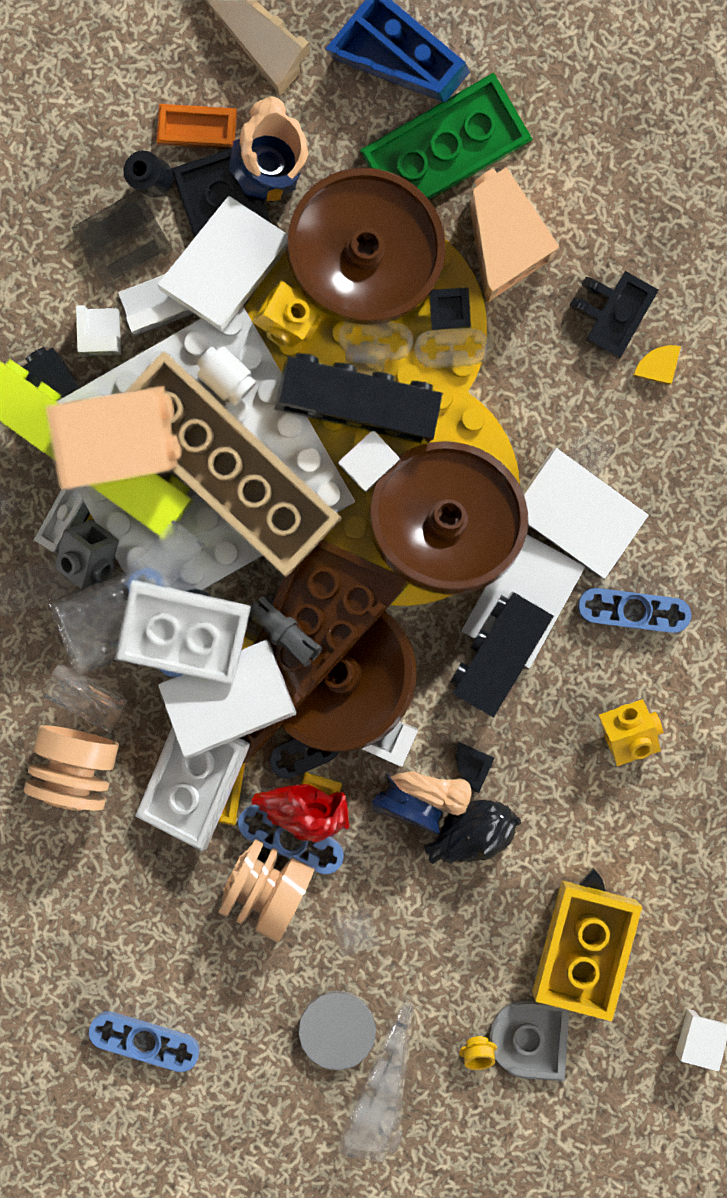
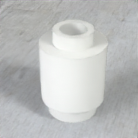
M224 346L218 351L211 347L197 362V365L201 368L197 376L222 400H229L234 405H237L256 384V381L250 377L252 372Z

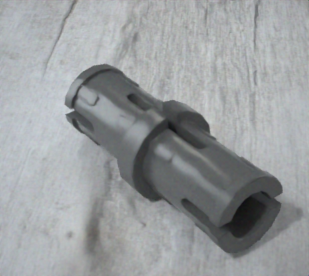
M265 597L259 598L258 603L260 605L256 602L253 603L250 607L248 618L252 619L271 635V642L276 646L282 645L302 662V665L305 667L311 664L309 659L314 661L320 654L322 647L297 627L298 622L292 617L286 618Z

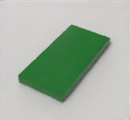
M493 72L453 95L445 103L441 102L360 149V154L368 168L388 171L406 179L415 185L430 201L529 144L533 139Z

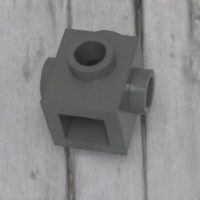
M92 519L64 530L58 547L59 552L55 569L81 589L102 582L109 578L113 571V562L119 539L99 524H96Z

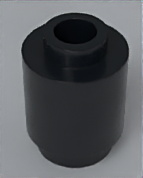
M141 150L131 154L124 164L123 173L126 182L146 196L159 197L165 194L172 185L173 172L169 164L149 151Z

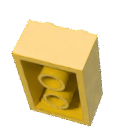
M561 880L532 990L535 1001L612 1021L642 911L640 903L636 899Z

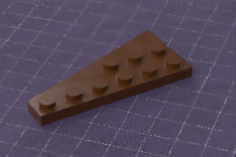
M321 540L288 576L284 577L272 604L286 618L292 617L298 622L297 627L322 647L318 657L314 661L309 659L311 664L305 667L302 665V662L282 645L276 646L271 642V635L263 628H261L255 644L264 640L270 642L295 710L410 584L395 572L325 540ZM288 718L240 737V739L250 743L243 763H248Z

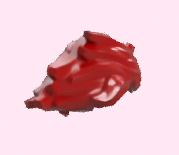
M300 784L256 793L251 800V804L259 806V810L267 813V819L272 824L282 827L302 841L316 843L325 840L327 837H334L342 828L347 830L350 827L345 793L337 791L329 796L310 784Z

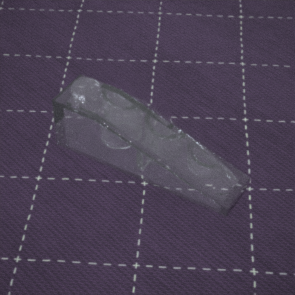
M405 993L341 1131L340 1153L347 1157L383 1162L388 1151L393 1154L395 1153L402 1138L403 1131L398 1129L400 1127L413 1011V997Z

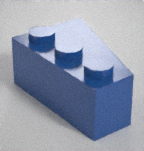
M365 0L325 48L330 57L335 61L444 103L470 73L463 59L392 0Z

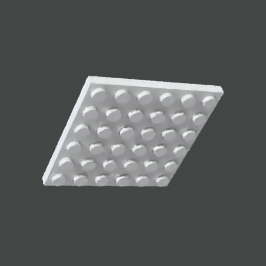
M243 306L223 331H220L201 318L58 400L60 404L124 393L154 360L165 351L336 513L355 503L353 496L308 418L274 409L282 373ZM224 346L252 372L250 377L256 381V384L237 405H234L229 400H222L197 376L201 369L197 362L211 347L218 351ZM172 469L168 471L157 472V474L164 478L166 481L169 479L171 475H173L178 480L183 482L185 485L190 487ZM90 485L76 487L96 524H99L119 539L115 557L128 580L137 568L152 566L162 573L167 588L185 592L192 589L204 590L263 556L192 488L187 493V496L192 498L194 502L169 537L165 539ZM146 574L140 575V582L157 584L155 578L148 579Z

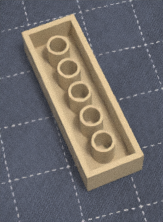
M163 351L125 392L164 386L165 395L168 394L171 397L173 404V418L169 419L172 435L177 436L181 451L180 459L177 460L178 467L172 470L281 573L288 576L341 520V517L177 362Z

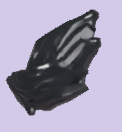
M492 800L471 801L465 813L458 816L449 813L446 823L436 840L424 845L425 852L429 854V862L432 864L438 860L452 864L455 861L472 862L491 859L511 844L516 833V826L521 824V820L508 805H504L501 802H494Z

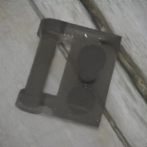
M138 190L71 227L106 289L116 284L115 279L156 255L162 253L164 256L173 251L168 239ZM148 231L151 233L153 240L108 266L104 262V256Z

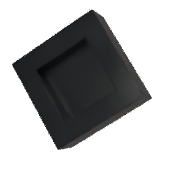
M469 287L431 291L429 294L431 331L471 329Z

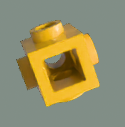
M281 281L270 290L252 323L266 331L267 337L272 342L283 347L289 346L292 348L302 340L308 342L314 335L320 323L315 319L320 309L309 301L300 288H292Z
M643 699L599 714L605 741L617 767L637 759H644L661 751L658 735L664 733L662 724L656 711L649 713Z

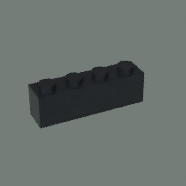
M297 353L295 357L288 356L285 361L275 410L369 432L374 431L377 434L420 444H427L434 439L443 393L434 391L433 385L421 381H411L410 385L396 382L395 376L384 372H372V376L358 373L357 367L347 363L336 362L334 366L318 363L319 358L304 353Z

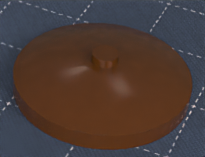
M353 168L339 171L325 177L312 186L294 210L286 243L291 273L296 284L309 301L324 313L336 319L360 325L388 323L404 317L420 306L433 290L441 274L446 248L443 226L429 199L406 179L391 172L373 168Z
M442 441L427 443L414 447L398 456L400 460L378 479L369 509V525L372 539L377 551L388 567L413 586L440 594L473 592L501 578L517 559L525 542L528 529L527 503L519 483L509 469L484 450L458 442Z
M385 610L295 710L297 714L289 717L281 727L305 745L332 752L359 750L378 742L389 734L399 724L410 706L417 677L413 646L398 620Z

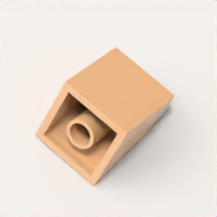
M507 167L498 173L493 168L476 179L474 182L476 186L472 189L473 192L469 203L483 293L488 302L553 260L559 249V245Z
M164 386L69 401L46 407L61 489L168 471L178 467L177 460L180 459L181 455L180 444L177 436L172 435L169 419L173 418V404L171 397L168 394L165 395Z

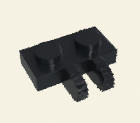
M624 271L614 290L595 279L585 277L582 286L588 292L608 301L602 311L590 305L587 301L573 298L570 307L596 321L585 341L620 359L659 289L627 271Z

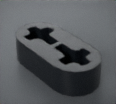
M293 738L274 749L271 754L270 765L276 775L289 779L330 762L336 758L339 752L330 751V754L324 756L322 751H316L309 755L307 748L310 746ZM283 750H287L290 755L300 751L303 752L304 757L294 762L295 769L292 771H288L286 766L279 768L277 765V761L281 759L280 752Z

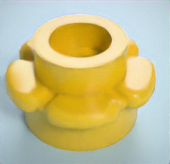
M476 1036L466 1041V1046L460 1048L459 1055L464 1057L466 1068L484 1070L495 1064L494 1051L497 1050V1046L495 1043L489 1042V1039L486 1037Z

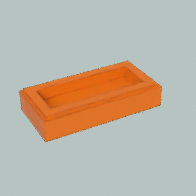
M159 104L157 144L231 149L233 141L236 140L237 108Z

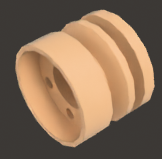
M40 725L33 752L49 759L48 765H30L28 773L44 781L27 780L23 792L58 808L76 811L103 810L106 798L92 791H108L110 783L95 776L94 772L95 770H113L119 743L103 736L75 729Z
M255 839L253 844L240 855L223 889L222 904L218 913L227 917L234 903L237 902L243 905L236 922L242 924L253 910L259 913L255 932L278 943L306 891L315 868L291 857L280 871L274 868L278 850L272 848L264 863L257 859L264 843Z

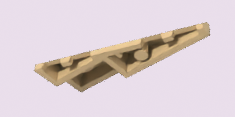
M205 0L280 96L300 75L299 64L310 53L309 42L301 35L296 38L284 27L285 23L277 15L272 16L257 0Z

